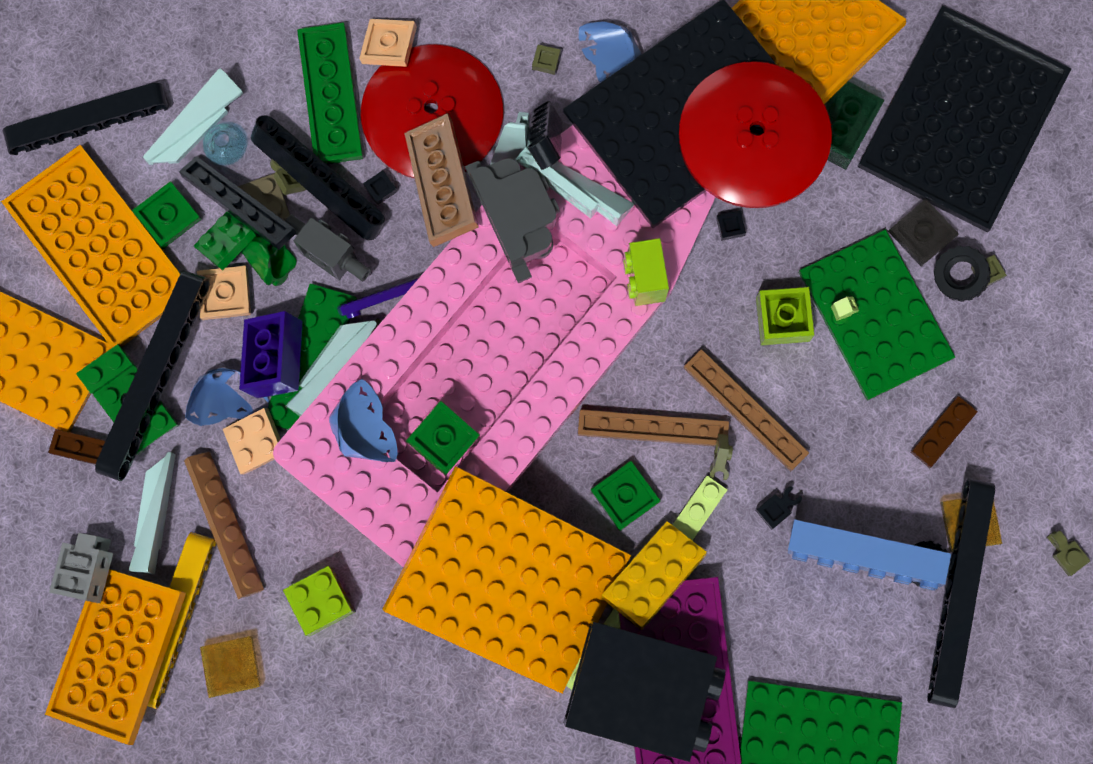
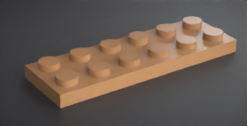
M448 113L406 132L405 138L429 243L435 247L479 228L453 122Z

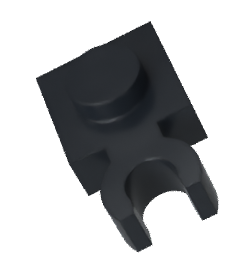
M792 486L784 490L781 499L774 494L755 510L771 530L792 514L787 508L788 506H796L802 500L801 496L796 500H791L788 497L789 492L794 489Z

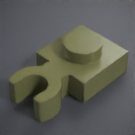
M271 159L270 166L276 171L274 179L284 195L306 190L279 164Z

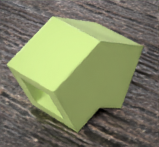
M845 297L831 306L836 321L849 317L859 311L854 297Z

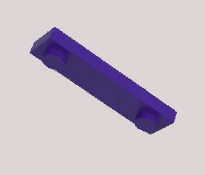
M419 278L339 305L337 307L340 316L346 315L347 319L361 315L360 310L406 294Z

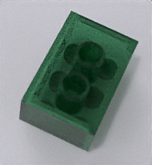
M849 81L829 99L826 105L832 131L831 148L827 159L829 162L845 170L848 168L880 110L884 99Z

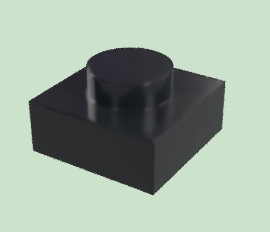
M383 170L363 183L365 189L377 205L397 192L396 187Z
M741 210L716 216L721 241L746 235Z

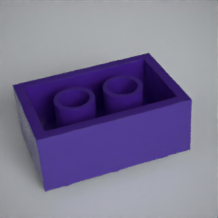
M286 311L244 319L239 390L256 398L299 391L302 321Z

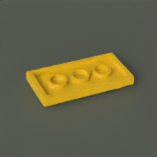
M666 521L602 594V599L640 630H643L705 558L707 552Z

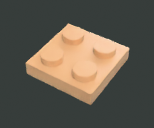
M370 19L359 58L361 63L407 67L417 28L415 21Z
M246 266L228 267L223 271L220 268L197 271L198 275L207 277L210 280L208 293L200 308V318L202 320L251 315L248 268Z
M263 408L223 428L240 474H246L275 460L273 450L281 439L268 408Z

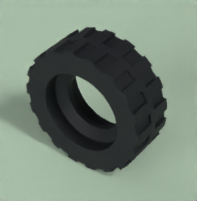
M970 246L950 248L947 252L942 253L940 259L935 263V283L939 290L952 300L960 302L973 300V298L979 297L987 289L988 283H990L991 270L988 261L979 250L973 249ZM958 262H967L975 270L972 282L964 286L956 285L950 278V270Z

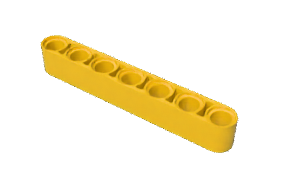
M190 532L185 541L169 588L184 592L186 595L151 693L148 707L158 709L161 704L159 700L161 694L165 693L170 677H168L170 668L173 669L179 652L176 651L178 645L182 644L187 630L185 625L187 619L190 620L196 604L193 602L195 596L199 595L204 580L202 578L204 570L207 571L212 557V554H210L212 547L216 546L214 538Z

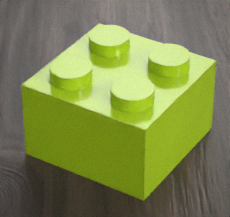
M661 239L629 243L628 252H624L625 259H623L625 274H630V277H628L629 284H627L629 299H634L635 306L665 302L669 285Z
M809 287L759 291L756 297L761 346L811 341L814 337Z
M330 566L283 589L305 636L310 637L355 613L334 569Z

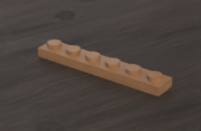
M702 349L683 367L790 472L809 454L796 439Z
M580 410L578 436L714 447L718 434L728 435L729 421Z
M210 452L187 457L184 460L237 598L242 599L263 591V585Z

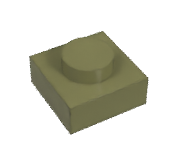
M538 44L532 70L555 75L561 49Z
M995 255L986 258L991 270L990 283L987 285L989 286L1004 279L1007 275Z

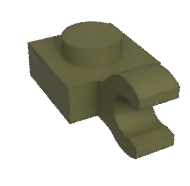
M718 434L714 450V460L709 468L710 478H714V474L717 471L723 472V480H727L729 477L726 461H730L732 458L733 446L729 445L728 435Z
M1060 530L1058 532L1054 531L1047 536L1048 540L1058 551L1053 555V558L1068 576H1072L1090 562V559L1076 541L1067 543L1066 537Z

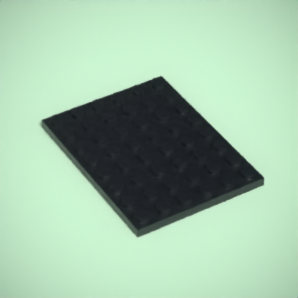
M720 0L563 108V113L652 228L706 192L689 172L679 145L681 114L693 90L706 77L729 65L742 62H765L777 65L725 0ZM752 125L750 127L753 135L759 136L764 133L763 128L759 125Z
M942 5L857 167L988 233L1037 139L1071 68Z

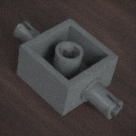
M293 214L287 217L285 222L295 229V235L297 236L293 241L303 256L339 281L347 271L362 282L366 280L371 269L357 260L354 253L355 248L350 245L351 240L345 235L339 233L337 236L330 231L332 229L331 226L321 219L317 222L311 217L305 224Z

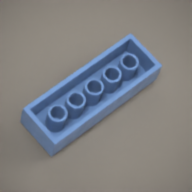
M795 519L788 547V554H792L793 560L807 562V559L810 558L818 560L817 565L832 568L833 564L843 566V571L858 573L859 570L868 571V576L883 579L886 575L894 577L893 582L905 585L911 584L912 581L920 583V588L932 591L945 585L951 558L950 553Z

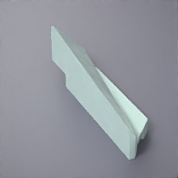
M221 68L215 72L144 154L143 158L149 165H153V163H179L228 113L225 107L243 94L241 89Z
M519 112L516 123L510 122L504 126L490 165L506 158L515 160L524 150L529 136V113Z
M527 146L515 159L525 169H534L540 177L544 176L551 189L590 219L596 212H599L614 225L618 226L634 206L631 201L558 161L552 166L541 170Z
M365 321L340 325L299 382V387L302 389L286 406L301 416L366 341L377 323L375 321Z
M168 452L162 460L145 473L134 543L136 548L129 566V572L155 574L158 551L161 550L175 462V454L172 452Z

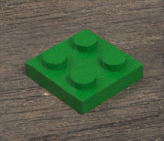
M171 181L132 210L162 249L202 220Z
M226 212L199 238L194 247L223 271L257 235L229 212Z
M440 401L406 439V442L441 473L446 475L480 435Z
M632 461L590 490L619 531L661 502Z

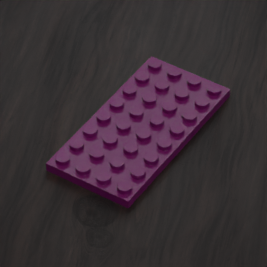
M718 577L685 580L643 630H640L618 612L620 629L717 656L715 667L725 669L726 671L719 699L706 698L701 717L702 719L712 721V730L706 751L703 753L693 750L691 760L688 762L634 747L636 764H741Z

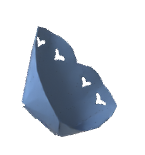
M608 22L587 23L579 27V41L586 40V31L588 34H591L588 40H594L597 45L583 48L582 52L588 60L596 65V76L600 83L606 79V74L603 71L610 73V77L642 55L632 33L626 27ZM590 48L596 49V55H593V51Z
M219 368L210 370L198 377L186 406L185 417L187 420L196 425L203 426L219 423L228 417L243 419L254 413L251 405L229 385L225 384L235 374V370ZM222 372L220 377L212 376L214 373ZM263 397L268 403H270L268 397ZM241 407H243V409L247 410V412H245V411H243V410L240 411V412H237V410H239ZM193 412H195L196 415H197L199 418H196L195 416H191L190 414H192ZM210 412L218 414L217 416H211L210 418H208Z
M363 379L349 387L329 416L332 433L335 435L340 451L346 457L395 462L398 454L396 438L392 429L382 420L383 407L379 397ZM360 387L363 388V392L367 393V396L359 394ZM371 402L372 408L374 409V413L371 410L367 409L370 406ZM381 431H383L384 437L387 438V441L384 439H380ZM387 450H390V452L388 453L390 458L384 455L387 452Z

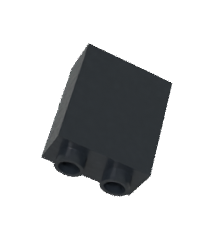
M590 621L563 723L567 728L690 762L693 750L704 753L708 746L712 721L702 719L701 717L706 698L719 699L726 671L725 669L715 667L717 656Z

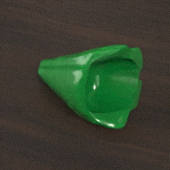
M256 236L241 251L256 273L268 286L271 284L274 286L282 285L288 278L289 272L297 264L295 256L291 254L285 245L278 250L261 236Z

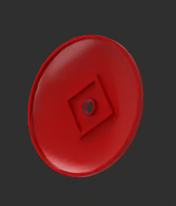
M429 44L412 47L407 67L381 65L369 80L361 103L362 128L372 151L389 168L410 178H414V173L405 138L406 132L448 113L453 122L464 170L467 172L465 166L476 161L481 162L492 150L499 137L503 122L502 96L491 72L474 56L458 48L446 45ZM434 103L438 106V109L434 113H428L425 111L426 105Z
M742 62L729 65L706 77L689 96L682 111L679 124L681 154L694 179L716 198L745 208H768L781 205L804 193L821 174L827 162L832 141L828 112L822 99L813 87L794 72L765 62ZM752 125H759L763 128L764 133L759 136L753 135L750 127Z

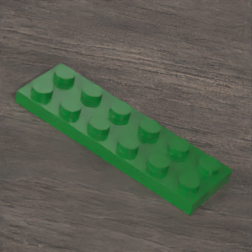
M344 22L297 29L313 153L325 164L363 159Z
M309 284L298 317L302 321L299 382L339 326L349 324L351 318L347 319L346 315L340 316L337 307L356 300L357 297ZM299 391L271 397L268 409L275 426L289 430L299 419L300 416L286 406Z

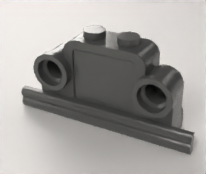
M510 158L502 159L486 167H481L479 161L465 166L517 283L532 278L526 262L545 258L552 252L553 239L550 231L556 225V214L560 212L554 198L550 200L548 196L549 186L545 177H540L538 172L531 168L521 171L518 162Z

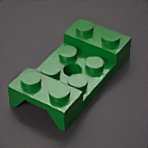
M117 344L77 372L76 375L90 394H93L114 423L123 403V396L127 394L138 368L122 346ZM161 399L136 455H139L164 434L179 426Z

